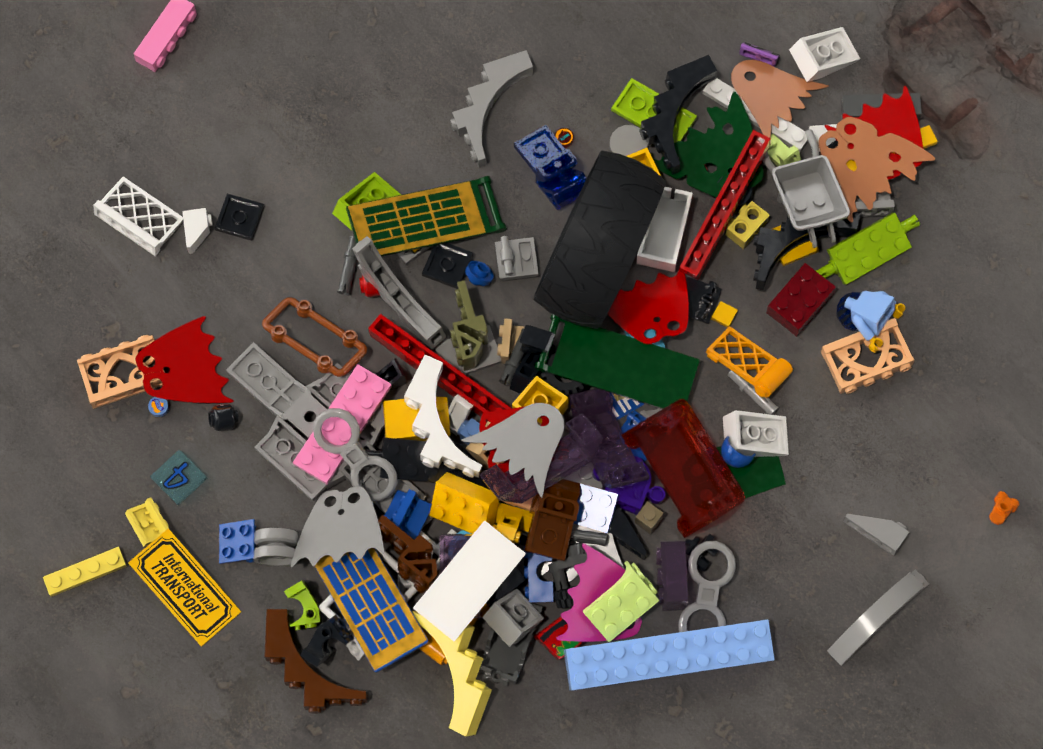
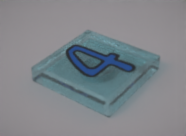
M180 450L150 476L177 505L183 502L207 479Z

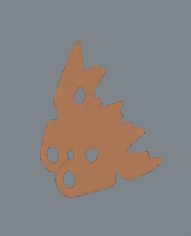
M854 117L844 118L837 124L836 131L829 130L819 138L821 155L828 158L839 185H841L840 188L850 209L847 219L851 223L853 222L852 213L857 212L856 196L871 210L873 202L876 200V192L892 193L887 176H893V170H898L909 179L915 181L917 170L913 162L935 160V157L929 152L898 135L888 133L878 137L877 129L872 124ZM845 125H855L856 132L852 135L845 133ZM828 138H835L838 141V146L834 149L828 148L826 140ZM849 143L854 144V148L849 149L847 145ZM895 152L901 156V159L898 162H893L889 159V153ZM850 159L854 160L857 165V169L854 172L846 165V162Z

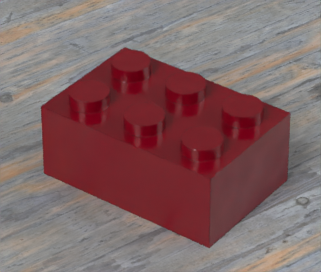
M804 263L771 301L766 313L797 337L834 295L836 286Z

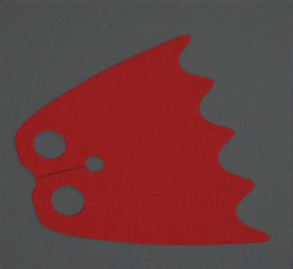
M904 86L900 98L895 99L887 94H883V101L880 107L874 108L868 104H863L862 115L854 117L872 124L877 129L878 137L892 133L923 148L918 118L906 86ZM843 114L842 118L844 119V118H846V117H852V116H849V115H847V114ZM853 124L845 125V133L849 135L854 134L856 126ZM825 125L827 131H836V128ZM849 143L847 147L853 149L854 144ZM889 153V159L893 162H898L901 159L899 154ZM923 161L913 162V165L916 168L920 166ZM894 170L893 176H887V179L891 180L899 176L901 172Z
M680 268L674 277L658 273L656 280L651 284L636 280L632 290H619L607 314L631 336L645 344L658 342L665 336H676L683 333L688 325L689 313L685 273L681 272ZM659 317L660 321L654 322L653 319ZM671 321H677L680 324L676 330L668 329L667 325ZM647 329H654L656 336L646 338L644 332Z
M206 316L197 318L164 334L137 354L135 361L137 368L144 375L142 383L147 394L161 399L182 402H233L232 399L224 396L221 392V388L229 379L218 375L215 371L216 365L222 358L211 354L208 350L209 344L215 337L201 331V324L206 319ZM146 356L153 357L155 365L153 367H146L143 364V358ZM168 367L170 369V372L165 373L163 371V368ZM154 378L160 379L163 386L159 390H154L150 386V381Z

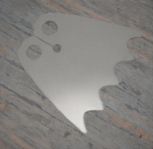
M350 487L343 492L330 490L324 492L319 497L304 525L291 561V567L304 557L309 559L312 566H315L325 555H330L337 563L347 552L354 553L358 559H362L370 548H375L381 554H384L378 518L370 496L363 487ZM352 493H359L360 499L356 503L348 501V497ZM334 496L336 503L331 507L325 506L326 498ZM340 509H343L345 512L344 514L339 515L338 511Z

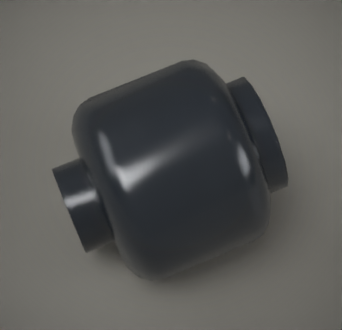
M230 404L213 406L211 411L208 412L210 427H213L216 431L233 429L235 422L239 421L238 411L234 410Z

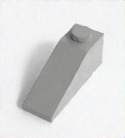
M847 514L843 521L893 556L909 534L905 525L900 522L895 523L892 520Z

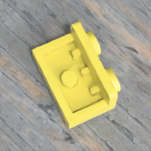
M151 497L144 504L128 509L125 512L143 547L148 546L164 531L169 529L167 521L163 519L158 505L154 503Z

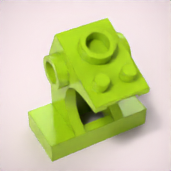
M301 580L284 591L288 598L299 600L304 608L302 617L290 625V627L295 626V630H300L301 625H304L305 628L317 627V623L321 622L319 605L305 581ZM308 610H312L314 612L313 617L308 616Z

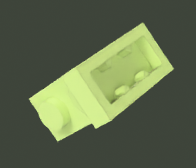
M771 134V145L767 152L772 162L777 166H782L801 160L797 147L793 145L788 148L779 138Z

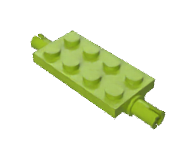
M892 212L827 249L830 261H828L827 265L815 271L824 278L837 274L842 283L846 285L912 248L906 232L920 226V222H916L918 218L912 215L900 223L896 213Z

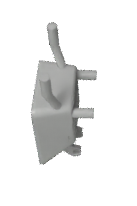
M809 129L805 134L812 148L813 157L775 167L770 160L768 152H766L762 161L772 174L778 191L777 201L778 203H783L792 226L796 230L807 229L812 247L816 248L817 241L814 228L826 225L828 235L831 237V243L836 242L833 223L847 218L850 214V209L828 158L824 155H819L818 142L813 130Z

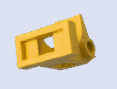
M499 503L495 518L497 525L494 524L493 527L512 543H519L521 532L518 530L529 532L533 514L529 513L530 511Z

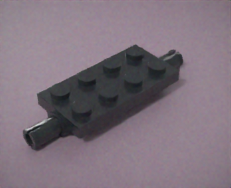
M383 437L382 449L379 451L365 450L369 456H379L389 461L397 472V479L436 483L446 471L460 470L458 468H448L444 465V462H441L439 468L425 466L422 463L423 461L420 460V454L427 441ZM455 444V446L463 452L464 445ZM380 466V478H389L387 472Z

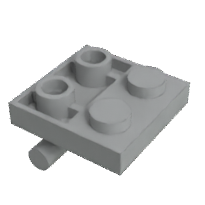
M502 236L501 241L495 242L500 281L539 276L534 237L509 240L508 236Z

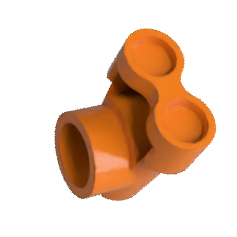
M1003 491L998 492L989 518L994 524H1003L1009 514L1017 510L1019 501L1015 498H1009Z

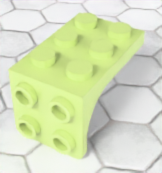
M628 561L624 562L626 570L623 576L583 610V613L608 642L612 641L659 601L656 596L658 591L634 562L632 564Z

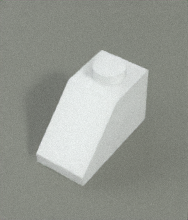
M206 208L182 211L186 246L189 254L195 252L209 235V226H213L212 216L207 213Z

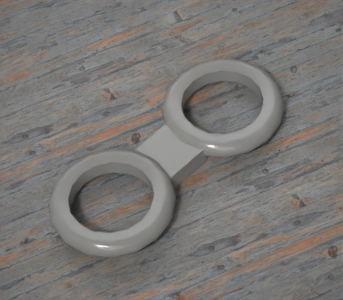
M330 408L321 412L315 419L313 426L314 438L318 445L327 452L340 454L352 469L350 476L353 487H363L359 480V473L364 466L369 464L381 466L389 476L388 487L381 492L366 491L371 501H381L388 498L395 491L398 483L397 472L393 465L385 458L369 456L358 442L360 426L351 413L340 408ZM330 417L344 419L349 424L352 433L348 443L343 445L329 443L322 434L323 422Z
M705 541L697 545L690 554L688 571L692 579L698 584L696 602L688 605L680 615L678 621L679 632L688 631V618L699 609H705L714 614L718 627L726 626V619L723 612L717 607L719 588L726 585L733 578L736 570V559L732 551L721 542ZM708 549L719 550L725 555L727 560L725 574L716 581L704 579L697 570L699 555Z

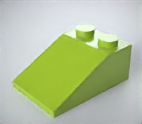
M374 172L338 200L332 214L352 230L346 211L347 206L401 194Z

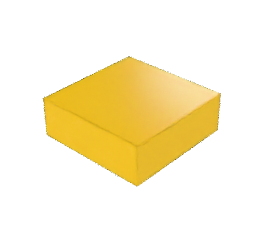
M720 301L711 320L728 328L738 310Z

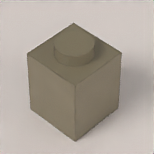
M647 501L636 515L635 524L649 534H652L662 521L664 513Z

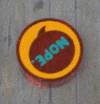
M568 128L558 129L554 135L556 145L560 148L570 147L574 141L573 132Z

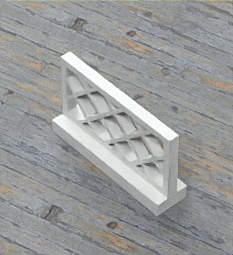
M122 177L101 201L98 200L93 205L94 215L155 257L160 252L161 246L184 222L181 215L125 177ZM125 184L131 189V193L119 194V189ZM142 196L146 199V203L135 204L134 197ZM132 197V205L121 206L120 198ZM110 199H118L119 206L110 207L106 203ZM149 207L160 208L161 214L150 215ZM147 208L148 215L136 216L135 209ZM133 209L134 217L122 215V210ZM173 217L177 221L173 225H165V218ZM162 218L163 226H151V219ZM149 220V227L141 228L137 225V221ZM164 230V236L160 240L153 236L152 231Z

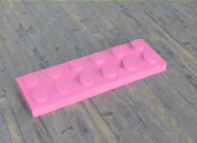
M357 364L328 409L340 408L351 413L360 426L361 434L392 385ZM330 417L323 422L322 434L329 443L334 445L348 443L352 433L349 424L344 419ZM312 432L293 461V465L327 485L344 459L340 454H333L321 448Z

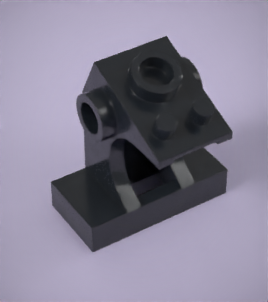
M335 615L318 626L310 643L303 649L300 656L317 667L330 658L335 651L329 645L330 638L337 639L347 645L350 641L354 640L353 632L351 630L348 631L345 622Z

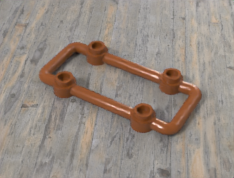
M287 297L262 321L263 328L271 333V338L274 342H284L317 364V369L321 373L330 372L334 376L343 377L367 353V346L358 340V335L355 331H344L313 311L311 303L307 300L298 301L293 297ZM288 305L296 308L299 317H310L342 338V343L345 347H356L359 351L341 369H338L333 365V360L329 356H318L288 336L285 327L282 325L273 326L270 323Z

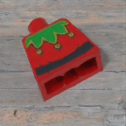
M561 616L534 636L557 660L564 657V649L576 648L582 643L556 639L568 629V624Z

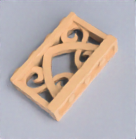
M895 318L887 321L878 336L874 335V338H880L883 341V345L880 348L876 346L878 351L882 352L874 368L854 362L860 354L861 344H865L869 348L870 341H867L860 332L822 346L821 354L830 369L840 394L844 392L850 394L856 391L857 387L862 385L864 387L870 386L877 379L882 378L885 380L892 377L893 373L897 371L905 372L912 368L914 358L908 349ZM889 333H893L898 345H890ZM849 349L855 350V355L852 358H848L852 355L848 353L847 350ZM896 349L900 351L903 359L899 362H893L891 358L898 356L896 353H889V350ZM834 355L843 363L838 369L832 358ZM845 367L850 368L847 371V376L849 374L855 376L853 380L845 381L841 377V372Z
M143 335L136 341L122 342L118 347L112 349L104 348L99 353L93 355L86 354L77 360L93 409L145 392L142 383L144 375L142 371L139 372L140 370L137 367L132 370L129 382L125 384L119 378L109 376L119 360L137 366L135 358L139 350L155 341L153 335ZM150 357L143 364L148 367L155 359ZM98 364L99 369L93 371L96 374H101L100 377L90 376L88 374L89 367ZM139 372L138 374L142 375V378L136 380L134 376ZM154 378L150 381V386L153 389L163 386L160 379ZM90 381L99 382L98 393L93 394ZM107 381L117 382V386L110 388L112 383H107Z

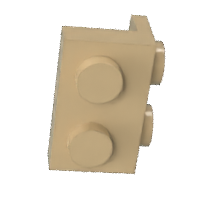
M504 319V325H500L499 337H502V344H498L497 355L501 356V364H505L506 360H509L521 330L524 328L523 326H513L512 319Z

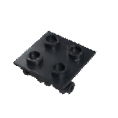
M685 276L689 302L688 317L709 324L722 289L716 287L717 283L709 281V284Z

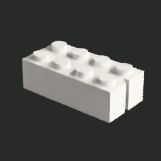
M664 187L657 209L638 250L636 264L675 272L693 193L675 189L674 199H670L672 188Z

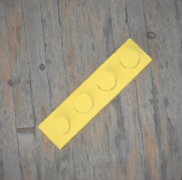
M116 547L46 575L43 579L48 593L52 597L127 566L120 548Z

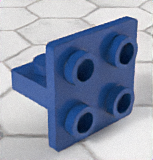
M409 489L407 493L397 490L384 516L415 540L421 533L430 515L432 504L419 499L417 492Z

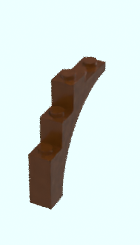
M267 609L265 659L274 665L282 664V661L285 662L284 683L290 689H301V686H304L305 710H309L308 712L312 714L321 713V710H326V702H329V705L340 706L342 703H350L351 706H362V703H367L366 691L335 685L315 673L305 663L295 648L290 632L288 610Z

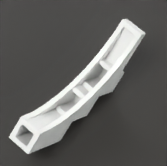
M424 355L404 395V402L408 407L415 410L417 408L420 409L412 424V431L422 439L428 438L420 454V460L429 468H439L441 462H444V465L448 468H458L468 477L475 476L479 478L482 472V465L466 456L455 446L440 422L436 407V391L443 370V362Z

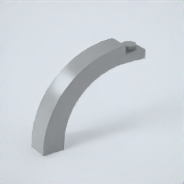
M916 569L909 572L864 612L827 652L842 666L892 616L929 585L924 576Z

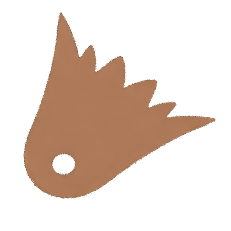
M758 60L742 61L733 68L731 73L734 89L753 114L763 135L769 138L771 136V124L779 128L777 116L787 121H792L789 107L795 109L805 108L798 96L811 97L812 95L807 90L829 87L828 85L813 81L806 82L803 78ZM753 72L756 75L755 80H746L744 77L745 73Z

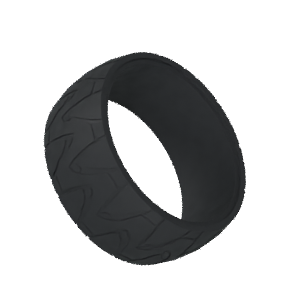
M601 150L556 243L533 300L562 320L579 326L598 329L609 312L635 259L659 204L666 180L652 168L633 158Z

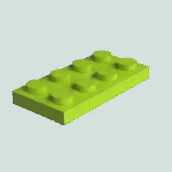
M631 78L612 106L611 111L641 128V121L655 116L652 105L654 104V96L659 95V93ZM683 107L674 125V143L684 139L688 133V127L691 128L697 119V115Z

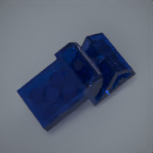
M547 125L542 126L514 143V148L536 174L535 183L557 210L578 198L586 181L585 174L582 171L573 169L578 163L577 158L569 148L565 149Z

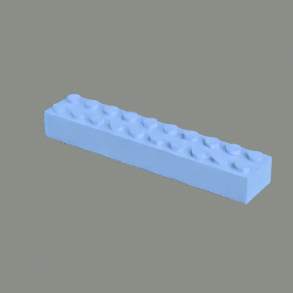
M769 620L564 649L569 690L774 661Z

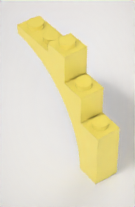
M412 611L418 624L426 629L439 644L451 670L454 684V709L449 728L464 736L476 735L492 689L486 687V683L476 680L483 658L478 656L476 651L467 649L475 627L468 624L459 637L453 641L417 611Z

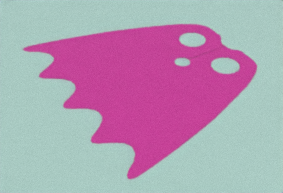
M582 544L587 554V560L574 566L575 571L580 577V583L576 587L567 590L574 601V605L570 610L561 613V617L568 624V629L556 639L578 642L607 641L583 613V610L611 588L623 576L625 569L592 547ZM639 617L632 629H625L613 640L636 635L640 630L642 619Z

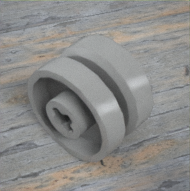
M285 528L256 530L254 533V543L259 547L254 549V562L268 566L291 565L295 553L294 547L297 546L299 541V533Z

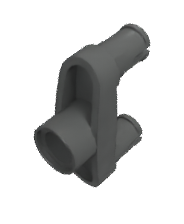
M581 542L568 545L565 561L556 560L548 565L549 571L553 575L556 591L561 590L560 581L563 589L568 588L564 570L568 567L584 563L587 560V554L583 552Z

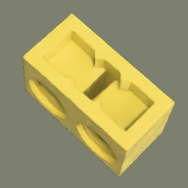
M753 201L748 205H743L738 212L737 218H732L726 227V236L742 249H745L753 240L755 234L760 232V228L768 223L770 217L766 211ZM753 214L757 219H749L748 215ZM742 228L745 232L740 234L735 229Z

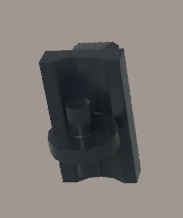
M711 534L705 536L701 543L713 541L714 536ZM695 536L693 541L685 540L684 544L688 547L685 554L690 556L701 540L699 537ZM716 549L705 550L711 556H715L718 552ZM705 551L699 555L697 560V570L702 572L710 563L702 557Z

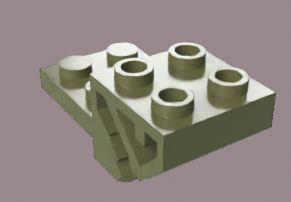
M464 280L457 282L458 289L455 290L458 308L462 307L460 308L462 320L452 323L453 330H450V337L453 348L457 347L455 351L458 365H462L463 370L467 371L475 369L483 356L482 344H488V330L484 316L475 317Z

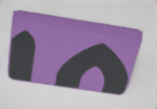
M746 42L741 44L739 53L742 56L765 62L773 67L776 66L780 56L777 53Z

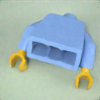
M863 291L857 300L848 297L844 305L845 308L851 310V320L867 341H870L869 349L872 352L878 351L875 344L879 348L883 345L882 339L874 338V335H879L891 315L899 319L905 311L904 304H896L894 297L889 296L884 291Z

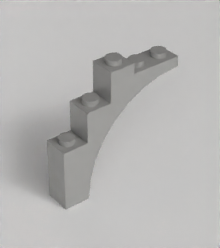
M527 50L483 64L481 75L484 83L468 88V95L465 96L469 107L452 112L453 119L450 120L453 131L457 130L459 136L464 135L466 144L471 145L472 151H470L472 161L477 162L478 167L486 165V157L482 146V134L490 109L507 88L519 80L533 75V66Z
M368 236L359 241L352 250L359 262L358 267L363 277L378 289L382 299L397 312L401 322L432 350L446 338L442 327L416 302L399 282L379 254L373 241Z

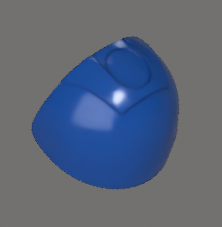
M729 436L724 439L721 446L722 458L731 467H745L751 463L756 455L754 453L752 456H746L736 451L729 442Z

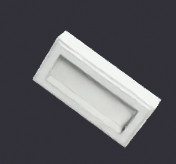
M458 394L454 397L448 409L450 431L456 436L461 424L467 420L473 408L471 403Z

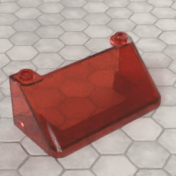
M677 400L621 435L625 444L631 449L641 448L682 516L677 519V528L684 538L719 519L744 502L745 496L741 487L686 400Z

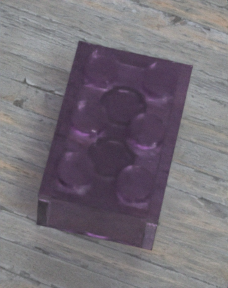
M685 541L661 542L660 548H656V565H660V568H657V585H661V588H658V605H662V611L684 610L688 605Z

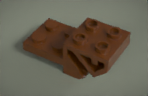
M547 474L542 498L535 487L529 512L533 516L524 551L565 561L573 523L576 521L579 511V502L577 500L580 495V483Z
M382 515L378 520L382 540L384 543L387 544L389 542L394 546L393 549L400 555L398 557V574L406 581L409 579L418 592L425 593L437 579L436 559H433V545L420 534L413 540L386 516Z

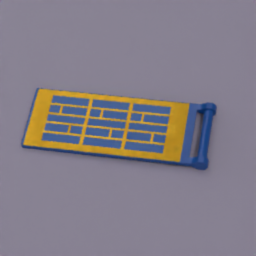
M375 548L368 549L362 559H358L352 552H347L337 563L330 555H325L314 566L374 672L377 673L428 643L427 637Z

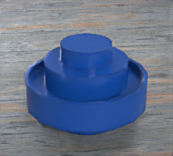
M471 261L465 269L469 281L474 285L488 286L493 280L492 270L483 262Z

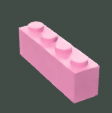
M170 0L134 52L136 62L154 72L161 68L165 63L168 53L174 50L179 37L184 36L188 24L195 20L197 15L195 5L187 0Z

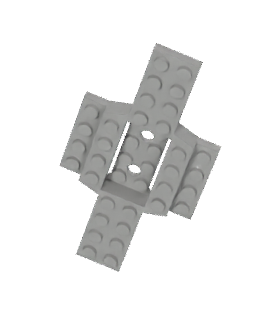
M253 342L226 369V372L276 416L268 434L254 447L255 450L312 501L325 488L329 489L345 479L351 484L350 474L352 469L345 460L342 461L327 485L293 465V461L306 443V440L285 422L288 420L309 438L313 432L315 420L307 422L304 419L305 414L313 412L317 418L321 412L328 410L351 374L347 373L343 377H337L329 372L324 377L304 386ZM338 363L334 365L338 369L342 368ZM382 402L360 434L358 442L364 450H375L374 448L385 427ZM369 464L360 470L359 480L366 490L381 492L388 487L389 478H380V466ZM397 479L398 483L395 491L384 500L373 501V504L385 514L397 490L405 493L409 489L417 492L419 499L423 501L427 497L408 480Z

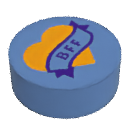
M153 397L149 401L148 409L153 416L162 417L167 414L169 405L166 399Z

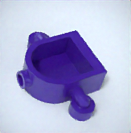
M637 456L619 461L611 473H609V468L605 464H597L592 471V476L595 480L607 481L604 490L619 494L616 505L635 515L641 510L645 497L649 498L654 504L661 503L665 498V490L662 487L654 486L649 489L651 483L650 470L643 463V459Z

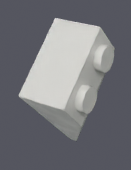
M843 27L800 38L789 49L806 82L823 78L860 60Z
M737 410L723 416L724 439L729 436L731 446L739 453L746 456H752L755 453V457L789 455L785 416Z

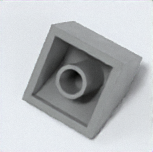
M518 589L496 601L482 617L509 647L519 642L544 619Z

